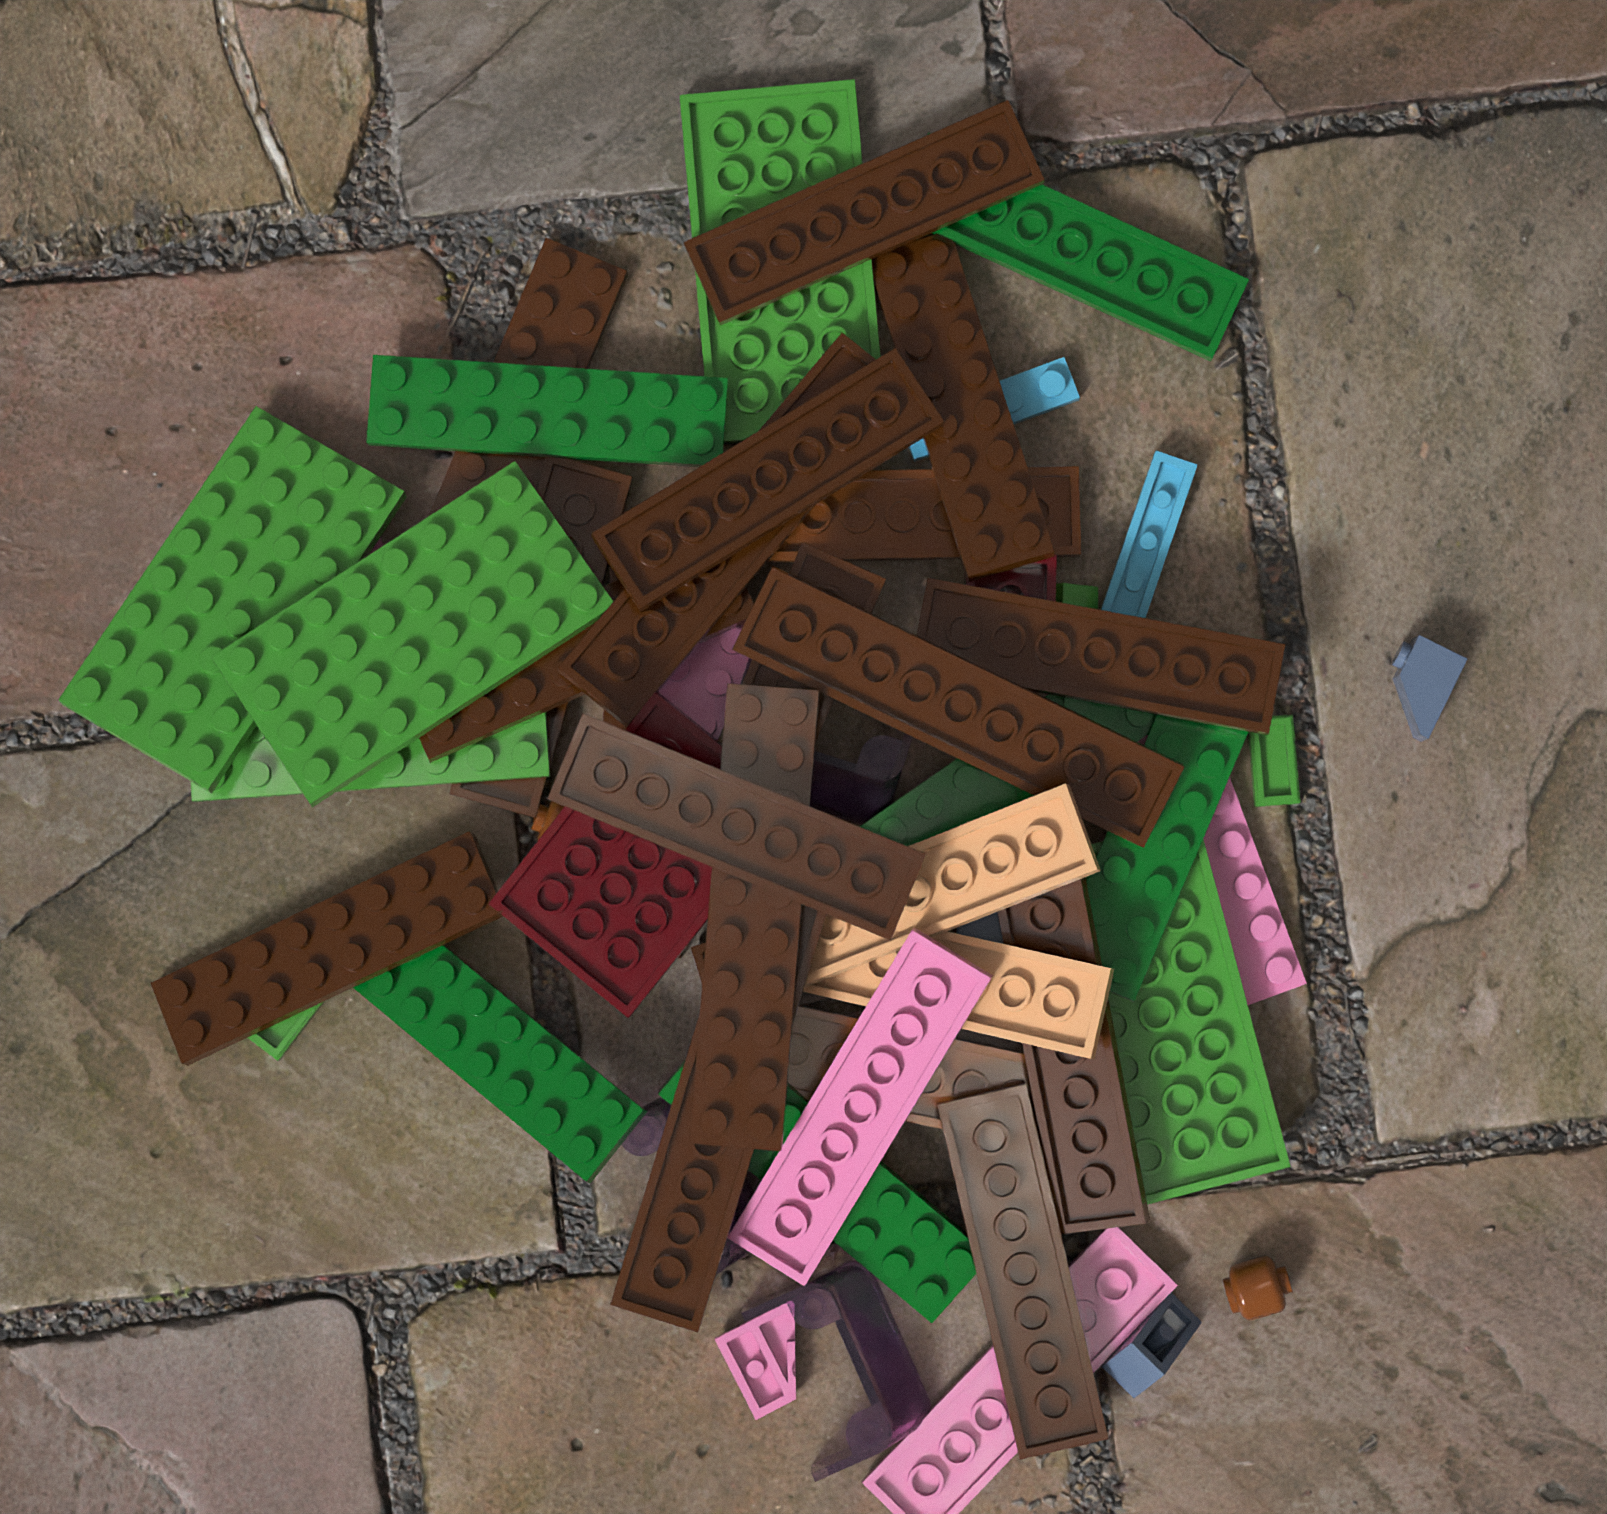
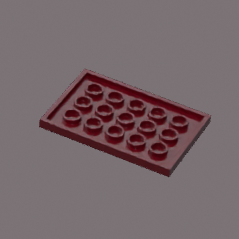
M658 691L654 692L625 729L627 732L720 769L722 743ZM565 806L488 904L496 911L503 910L500 913L502 916L629 1018L707 922L712 867Z

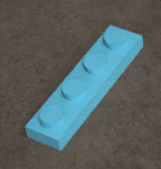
M1065 357L1000 380L1014 425L1074 403L1080 399ZM923 439L909 447L914 462L929 457Z
M1159 451L1154 452L1101 610L1146 618L1197 464Z

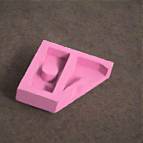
M792 1298L715 1337V1341L755 1420L796 1400L795 1303Z

